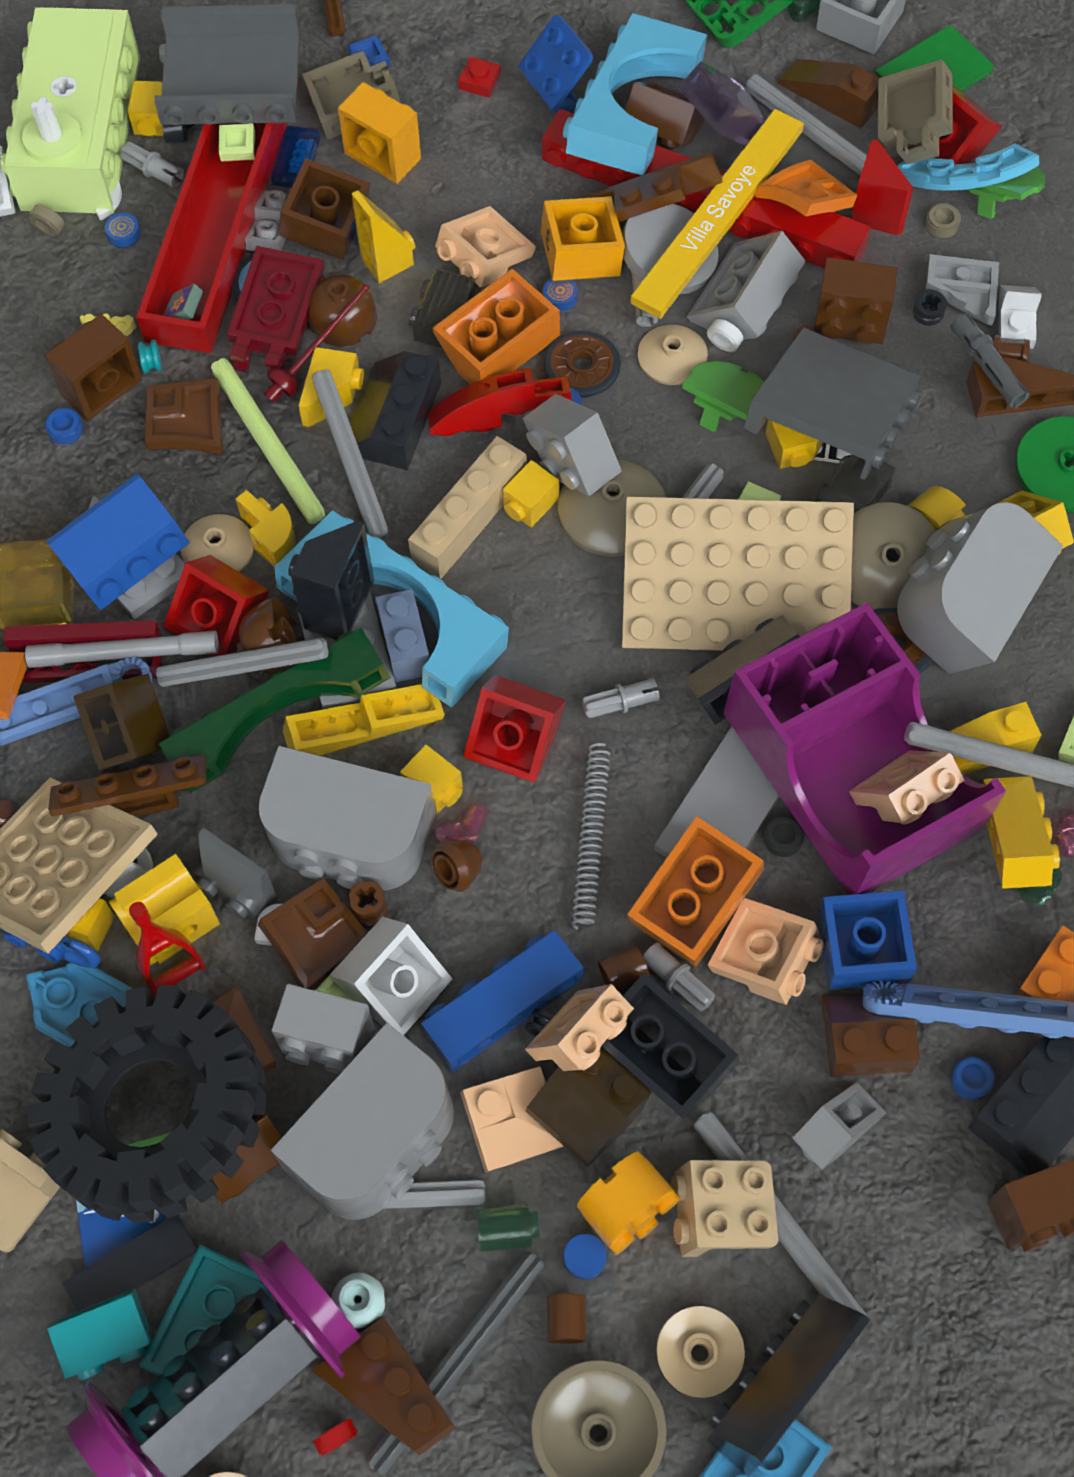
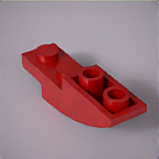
M531 368L501 373L472 383L442 400L428 412L430 435L453 436L458 432L472 430L487 432L493 428L502 427L501 414L522 415L527 411L536 409L555 394L572 401L568 378L566 376L533 380Z

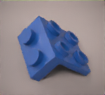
M554 15L518 67L529 80L531 86L544 99L550 110L556 114L559 109L574 114L578 98L572 89L592 63L593 54L566 20L561 16Z

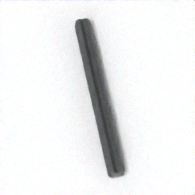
M530 1251L524 1253L426 1380L440 1403L544 1269V1262ZM387 1431L366 1457V1463L377 1474L383 1476L407 1446Z

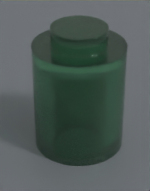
M528 1203L477 1208L481 1252L532 1247L531 1238L540 1237L537 1211L529 1212Z

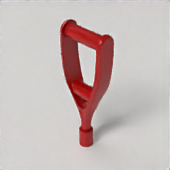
M135 902L130 906L129 913L136 925L141 927L140 942L136 953L138 968L154 997H156L159 985L174 986L198 970L202 969L204 971L206 969V965L197 950L184 934L176 929L167 928L152 922L151 915L142 902ZM172 944L184 948L192 955L153 980L151 979L150 958Z

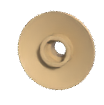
M663 325L652 329L642 338L638 347V362L642 371L652 380L665 385L683 384L690 376L691 369L701 363H706L708 357L707 347L701 336L692 329L681 325Z
M214 514L203 517L194 522L184 534L190 543L181 549L183 561L186 563L212 555L241 572L250 562L254 552L249 533L250 529L240 519L230 515ZM213 539H221L218 543H210Z
M705 1306L689 1307L674 1314L663 1326L657 1342V1361L665 1379L679 1392L697 1398L716 1396L731 1387L741 1373L745 1358L744 1342L737 1326L724 1313ZM695 1346H702L707 1350L708 1357L705 1361L698 1362L693 1359L691 1351Z

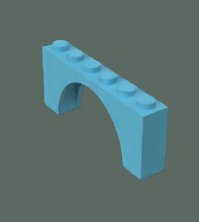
M632 13L627 24L620 26L616 43L611 42L607 51L606 61H600L595 80H589L584 99H578L574 117H568L563 130V137L567 138L566 153L641 176L644 175L654 157L658 128L628 114L618 105L612 93L630 81L645 77L669 76L693 81L703 62L707 34Z
M332 510L274 567L276 588L297 602L296 595L293 594L292 579L288 575L292 557L295 554H300L305 541L354 521L347 517L343 518ZM366 533L374 574L373 584L388 586L399 591L413 589L415 600L425 608L435 624L438 642L433 654L422 668V688L452 708L507 649L509 627L498 616L489 615L477 607L468 596L459 595L447 587L439 577L429 575L417 567L409 557L399 555L388 548L383 540Z

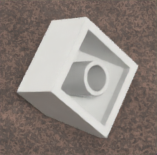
M382 917L329 975L349 999L368 1005L371 1018L381 1026L388 1022L403 1036L453 980L408 924Z

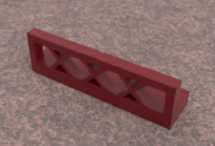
M156 620L7 626L4 627L3 640L10 652H25L27 645L49 643L74 644L162 637ZM152 656V666H148L152 673V678H158L156 670L158 667H162V656ZM93 661L78 662L70 670H60L56 666L36 667L33 671L25 672L22 683L58 682L97 667L91 663ZM138 669L128 670L124 673L122 679L140 676L142 672Z

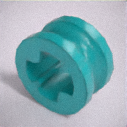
M156 339L151 340L150 344H144L143 341L138 342L139 356L144 374L149 373V370L152 368L162 371L161 357Z

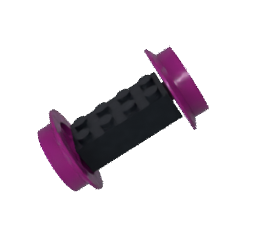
M282 1239L262 1257L244 1250L239 1252L278 1302L276 1304L262 1287L256 1293L242 1298L235 1306L233 1313L220 1324H215L205 1330L200 1336L198 1343L184 1355L173 1358L165 1366L163 1373L149 1386L136 1390L128 1399L127 1405L121 1409V1412L95 1385L90 1382L84 1385L88 1407L66 1425V1430L77 1450L97 1477L184 1476L317 1357L298 1333L300 1330L303 1331L340 1378L345 1376L340 1355L361 1336Z

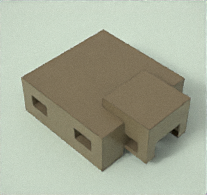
M364 50L302 74L327 140L342 135L338 107L362 82L375 89H381L387 96L399 103L401 102L386 61L370 66Z
M941 59L878 78L879 140L889 151L896 149V152L907 165L939 156V137L953 133L952 72L945 62Z

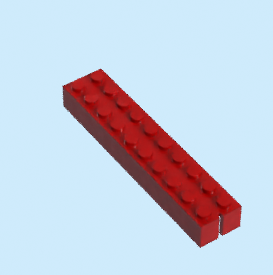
M298 79L297 93H298V90H299V87H300V85H299V79ZM288 122L253 123L255 129L254 160L221 161L219 125L241 123L203 125L136 316L144 342L151 343V340L156 339L158 345L212 353L232 293V284L246 250L245 238L255 221L254 208L263 191L266 190ZM192 284H195L203 291L193 319L186 320L163 316L173 293Z

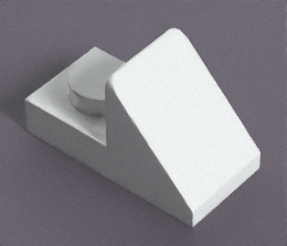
M999 286L998 335L1000 339L1017 342L1029 339L1030 349L1034 348L1036 343V311L1042 297V293L1035 287Z

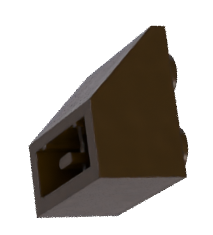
M149 673L73 696L99 771L162 750L159 743L168 739L170 735Z

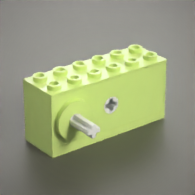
M35 7L33 21H29L27 27L28 46L24 47L22 51L23 71L18 73L17 76L18 97L12 101L13 122L12 126H8L6 131L7 152L2 153L1 169L3 174H7L10 181V193L13 197H16L21 211H31L36 204H40L54 212L96 213L95 209H110L111 214H114L115 210L110 191L114 190L117 187V181H120L123 160L120 158V149L122 145L126 144L130 122L128 107L133 81H137L140 54L128 10Z

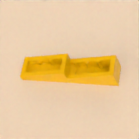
M422 684L361 695L360 702L286 716L283 734L288 748L321 756L442 720L445 714L440 699L422 688Z

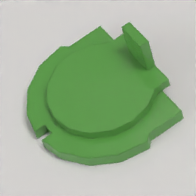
M1035 167L1010 180L990 186L969 189L970 193L979 195L977 215L992 219L995 217L996 201L1022 200L1031 194L1039 193L1045 187V173L1040 168Z
M712 361L701 363L691 369L690 376L683 382L682 389L696 395L693 403L704 408L699 425L715 433L721 417L732 421L735 417L746 420L751 401L764 383L762 379L750 370L747 373L742 371V366L729 362Z

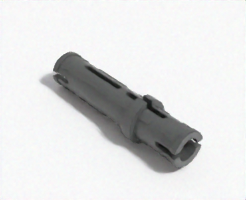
M969 313L958 316L951 323L950 328L966 347L965 353L970 360H975L1010 408H1016L1028 399L1030 393L1020 383L1010 367L993 347L994 341L987 334L984 335Z

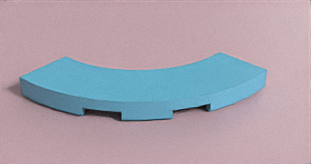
M1014 143L992 154L976 157L975 163L954 164L953 160L930 158L908 165L903 161L897 166L913 187L931 190H966L990 186L1018 177L1039 166V155Z

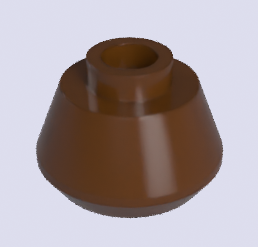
M445 840L437 843L431 857V864L436 878L445 888L462 892L472 884L481 872L483 861L481 852L466 840Z

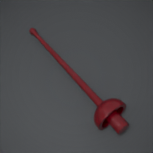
M368 284L362 286L360 292L288 371L282 368H274L266 374L273 384L266 390L264 395L272 403H275L283 393L292 399L296 396L298 384L294 377L295 374L314 353L315 347L321 345L363 293L369 290Z

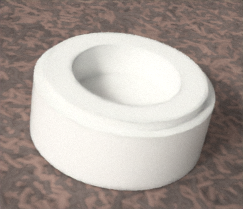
M715 319L707 330L709 340L716 347L727 352L736 351L743 341V335L740 330L723 319Z

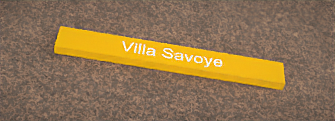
M777 109L773 110L724 174L722 183L714 187L631 295L630 304L659 319L664 316L754 197L758 185L769 177L801 135L804 128L803 122Z

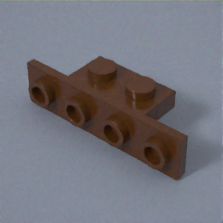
M711 151L582 196V198L611 196L617 219L621 222L685 200V195L722 183V175Z
M205 755L180 757L174 761L155 765H142L132 770L105 773L94 778L75 782L67 781L60 785L52 786L48 810L51 816L54 817L111 805L137 817L179 808V797L176 790L200 786L206 783Z

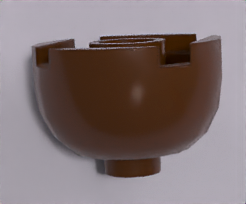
M340 274L329 276L316 285L309 299L308 310L309 326L313 334L315 332L320 336L360 292L364 285L363 282L353 276ZM370 290L363 293L323 341L324 343L337 347L352 346L361 342L360 337L364 336L368 331L369 335L372 333L377 322L375 300Z
M275 597L258 603L247 611L241 619L239 627L240 642L237 643L238 652L300 642L304 641L303 636L296 639L292 626L297 625L287 607ZM297 664L260 671L273 675L280 670H288Z

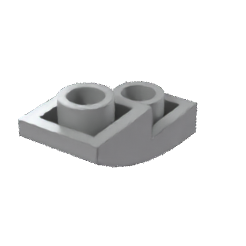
M279 190L263 191L254 208L255 221L245 238L246 250L255 251L256 246L282 250L286 238L279 236L280 213L289 194Z

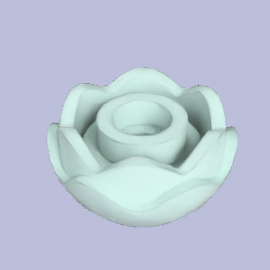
M352 1273L347 1275L337 1283L332 1293L333 1302L355 1329L366 1328L372 1322L379 1319L384 1312V1288L376 1278L368 1274ZM356 1296H361V1303L356 1304L354 1302V1298Z

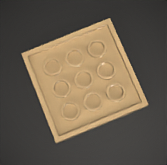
M49 778L0 828V928L47 954L158 835L150 823L111 805L54 817L51 816L48 810L50 790L52 786L61 784V782L53 778Z

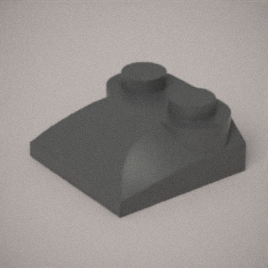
M203 827L198 833L201 863L193 871L197 878L195 883L207 896L213 898L217 894L227 901L225 904L227 909L240 919L244 920L246 916L255 919L261 911L273 905L277 900L267 871Z

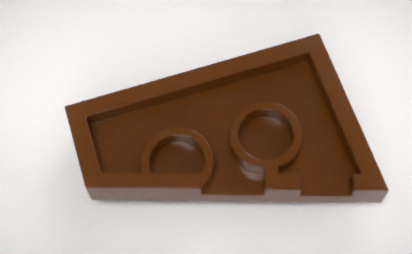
M382 1317L360 1333L361 1337L340 1355L345 1374L343 1378H340L326 1359L311 1369V1371L420 1456L455 1430L456 1427L389 1323Z

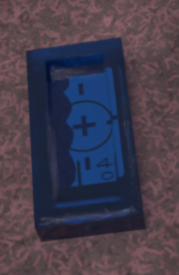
M287 125L272 171V185L292 188L305 158L314 161L320 141L319 130Z

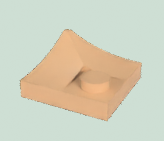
M541 1066L464 1089L460 1092L485 1173L564 1147L525 1112L527 1106L546 1083Z

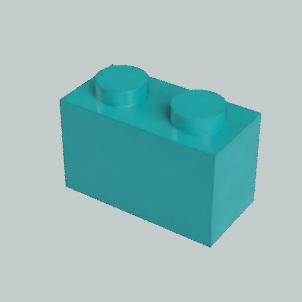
M136 1288L54 1320L47 1328L65 1379L74 1375H78L79 1380L90 1378L104 1370L103 1363L118 1357L121 1363L138 1358L146 1353L144 1346L149 1345L153 1338Z

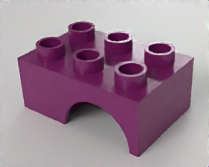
M868 603L735 670L723 712L847 895L871 893L982 831L1006 792L997 778L990 781L989 784H980L961 773L965 781L958 785L949 798L938 803H931L920 818L904 825L897 822L883 821L874 807L855 804L849 791L907 751L936 752L909 745L904 740V734L910 722L928 726L919 694L921 674Z

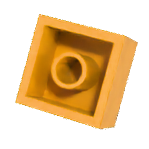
M362 82L338 107L344 154L395 184H398L421 159L417 112L409 105L401 104L387 96L381 89H375Z
M611 196L544 201L540 232L552 281L620 276L625 244Z

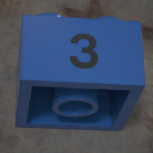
M904 891L823 897L818 911L821 939L823 940L828 990L865 987L866 984H872V982H876L879 985V981H883L885 985L887 981L891 982V985L893 983H910L917 966Z

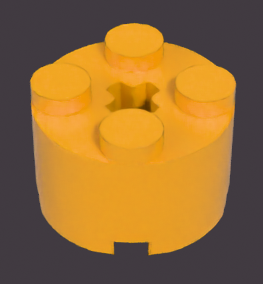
M639 1151L630 1154L611 1169L614 1173L604 1181L600 1178L595 1182L577 1204V1208L582 1213V1216L615 1255L620 1254L634 1241L633 1235L636 1234L641 1240L652 1232L659 1224L655 1216L658 1213L661 1215L665 1214L680 1200L679 1195Z

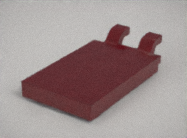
M256 246L227 333L229 342L235 343L230 353V359L235 360L233 363L234 370L247 373L251 361V351L267 354L264 361V366L268 367L267 373L274 368L284 369L286 354L297 356L308 321L309 299L313 289L321 281L325 268L324 260Z

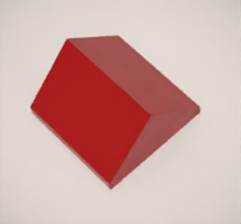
M878 139L871 141L859 178L857 198L854 203L851 219L869 225L873 230L899 235L904 230L913 187Z

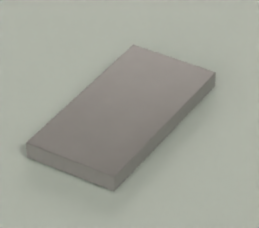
M732 726L655 843L654 851L666 858L696 816L747 849L779 799V794Z

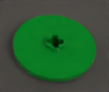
M1054 417L1033 426L1022 438L1015 458L1016 472L1024 489L1027 492L1063 502L1066 513H1074V465L1069 468L1064 465L1065 462L1068 464L1072 461L1074 462V417Z

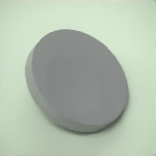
M670 204L627 220L621 232L625 244L623 258L636 277L641 281L644 280L694 215L693 212L679 205ZM717 246L680 294L694 292L705 285L718 263Z

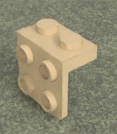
M3 1129L0 1130V1250L2 1252H10L60 1186L43 1169L45 1164L36 1157L35 1152L30 1158H27L17 1151L22 1143Z
M690 1160L674 1171L670 1186L680 1197L677 1203L678 1218L674 1222V1239L676 1244H680L681 1257H697L710 1249H769L778 1243L772 1169L768 1162Z

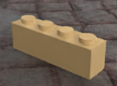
M496 436L408 539L411 560L431 575L442 579L504 505L503 488L527 465L526 454Z

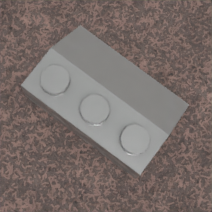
M783 231L735 242L692 307L687 318L690 322L705 329H709L715 319H723L740 330L743 340L759 337L766 330V324L774 311L781 306L785 293L797 280L798 273L805 263L804 258Z

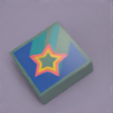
M192 284L173 293L163 316L186 320L193 319L203 291L195 284Z

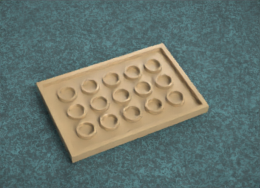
M627 497L622 648L723 651L731 642L738 639L743 641L754 634L756 627L770 618L775 620L783 615L801 637L851 611L854 503Z

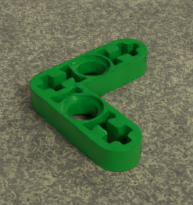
M683 0L717 43L726 48L734 47L741 43L794 1L772 0L769 4L768 0H739L730 7L725 0ZM716 3L719 5L718 10L714 14H703V9L708 4ZM754 4L764 6L763 10L757 15L751 16L747 14L748 8ZM723 20L730 29H734L732 33L729 34L727 31H723L721 26Z

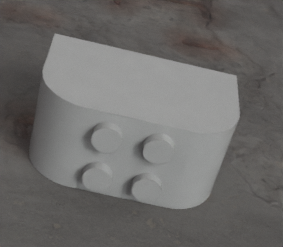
M1008 502L994 504L946 523L928 539L926 543L928 546L927 551L923 557L911 566L909 570L911 576L899 595L897 611L903 631L914 644L948 674L994 663L1063 545L1026 510Z
M278 746L259 800V815L275 856L286 866L299 870V873L304 877L313 880H321L322 877L337 880L339 885L348 889H352L359 882L373 881L378 883L383 890H391L409 881L419 868L436 815L432 786L429 783Z
M387 1022L271 1149V1152L284 1171L332 1214L349 1220L371 1217L380 1212L390 1202L388 1199L392 1195L396 1199L401 1198L411 1187L414 1181L412 1176L422 1165H430L441 1152L442 1146L440 1144L450 1132L454 1119L453 1103L443 1074L438 1065L429 1056Z

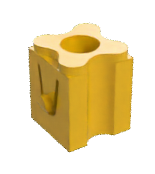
M176 854L114 893L115 898L109 901V904L137 947L140 942L141 927L136 925L129 913L130 906L135 902H142L151 915L152 922L180 931L191 943L220 925L210 902ZM172 944L150 958V966L156 962L161 964L183 948Z

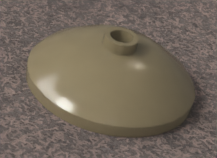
M617 459L622 472L590 496L575 489L570 490L565 484L563 485L558 499L559 521L566 535L577 546L600 556H625L626 498H666L664 490L656 477L636 463ZM615 492L618 493V495L612 497L609 496L607 493Z
M893 502L872 504L854 513L851 602L859 607L868 603L873 610L877 608H897L899 595L911 576L909 574L911 566L924 556L928 549L926 543L936 531L924 515L909 506ZM888 549H893L897 552L898 559L896 562L887 560L886 551Z
M610 1361L582 1362L559 1373L543 1390L533 1414V1448L538 1463L547 1477H652L661 1462L666 1445V1420L656 1393L635 1371ZM600 1425L606 1429L607 1437L604 1441L595 1442L591 1439L590 1430L594 1426Z

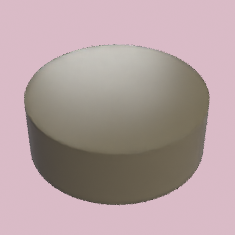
M946 203L932 206L927 212L925 220L926 230L937 238L952 237L959 229L961 222L960 212L954 206Z
M36 204L28 215L30 222L38 230L50 236H58L65 225L63 219L57 213L40 204Z

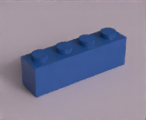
M555 930L546 936L544 934L535 936L524 946V952L514 959L511 957L502 959L492 968L491 975L481 982L478 980L469 982L458 992V998L448 1005L444 1003L438 1004L425 1015L424 1018L426 1020L421 1023L423 1034L451 1073L532 1017L531 1013L535 1008L543 1009L583 980L584 967Z

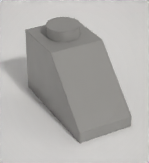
M856 1082L824 1104L796 1133L793 1139L801 1147L803 1154L809 1160L815 1162L821 1169H824L863 1136L886 1112Z

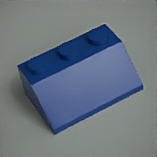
M138 473L46 541L100 611L190 543L175 520Z

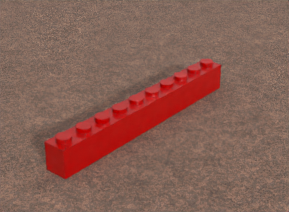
M559 109L542 136V160L549 162L555 167H562L584 178L596 180L610 187L641 176L567 154V138L563 137V130L567 118L574 117V114ZM655 145L654 157L645 174L691 158ZM719 169L723 177L726 171ZM715 186L685 195V200L673 204L695 213ZM754 196L729 228L728 232L741 238L751 239L783 231L805 262L825 268L827 257L859 262L866 250L871 226L835 212L804 216L796 209L784 203Z

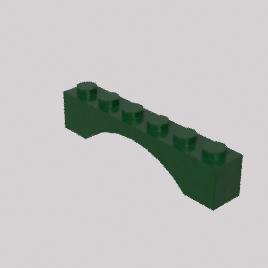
M360 628L355 632H346L338 637L334 644L327 647L329 651L328 657L321 660L299 663L288 670H280L274 673L266 683L255 689H247L241 692L234 701L222 708H215L206 712L201 720L189 727L173 731L168 736V739L162 741L159 745L168 762L180 757H193L204 754L206 758V783L204 785L224 774L231 757L242 741L261 722L277 711L296 702L315 697L336 695L359 697L391 677L364 630ZM204 785L186 788V790L192 793Z

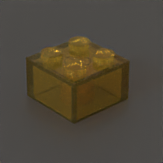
M48 539L0 544V631H4V627L73 624L72 575L46 541Z

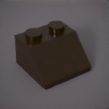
M601 1047L599 1058L586 1070L563 1071L558 1067L525 1110L527 1114L586 1167L640 1115L652 1093Z

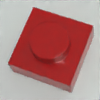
M470 56L458 79L459 90L490 98L501 75V65Z

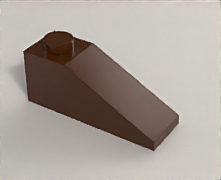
M796 58L778 79L779 85L860 129L878 109V78L880 77L854 64Z
M1009 357L1003 358L1020 383L1030 393L1028 399L1016 408H1010L976 361L972 362L966 384L976 418L1074 405V374Z

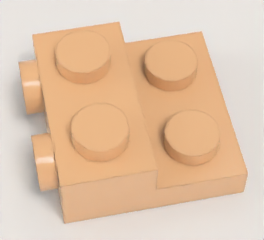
M491 206L442 224L435 245L438 255L442 260L453 262L460 269L461 276L466 281H473L481 288L495 282L507 273L508 267L533 257L536 248L531 241Z
M909 750L850 790L849 793L856 805L876 808L883 821L897 822L904 825L920 818L931 803H938L949 798L958 785L965 780L951 753Z
M744 898L711 957L708 966L713 973L747 985L750 992L787 1005L791 995L797 997L801 994L806 980L803 972L809 961L816 962L819 959L823 950V940L814 921Z
M612 984L577 990L525 1050L535 1061L552 1059L563 1071L586 1070L599 1058V1050L602 1044L607 1039L615 1038L626 1027L627 1016L634 1008Z

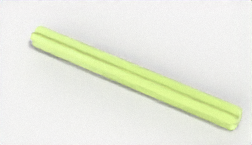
M221 358L213 362L211 369L214 377L218 379L221 388L309 524H316L318 521L325 518L324 508L229 361Z

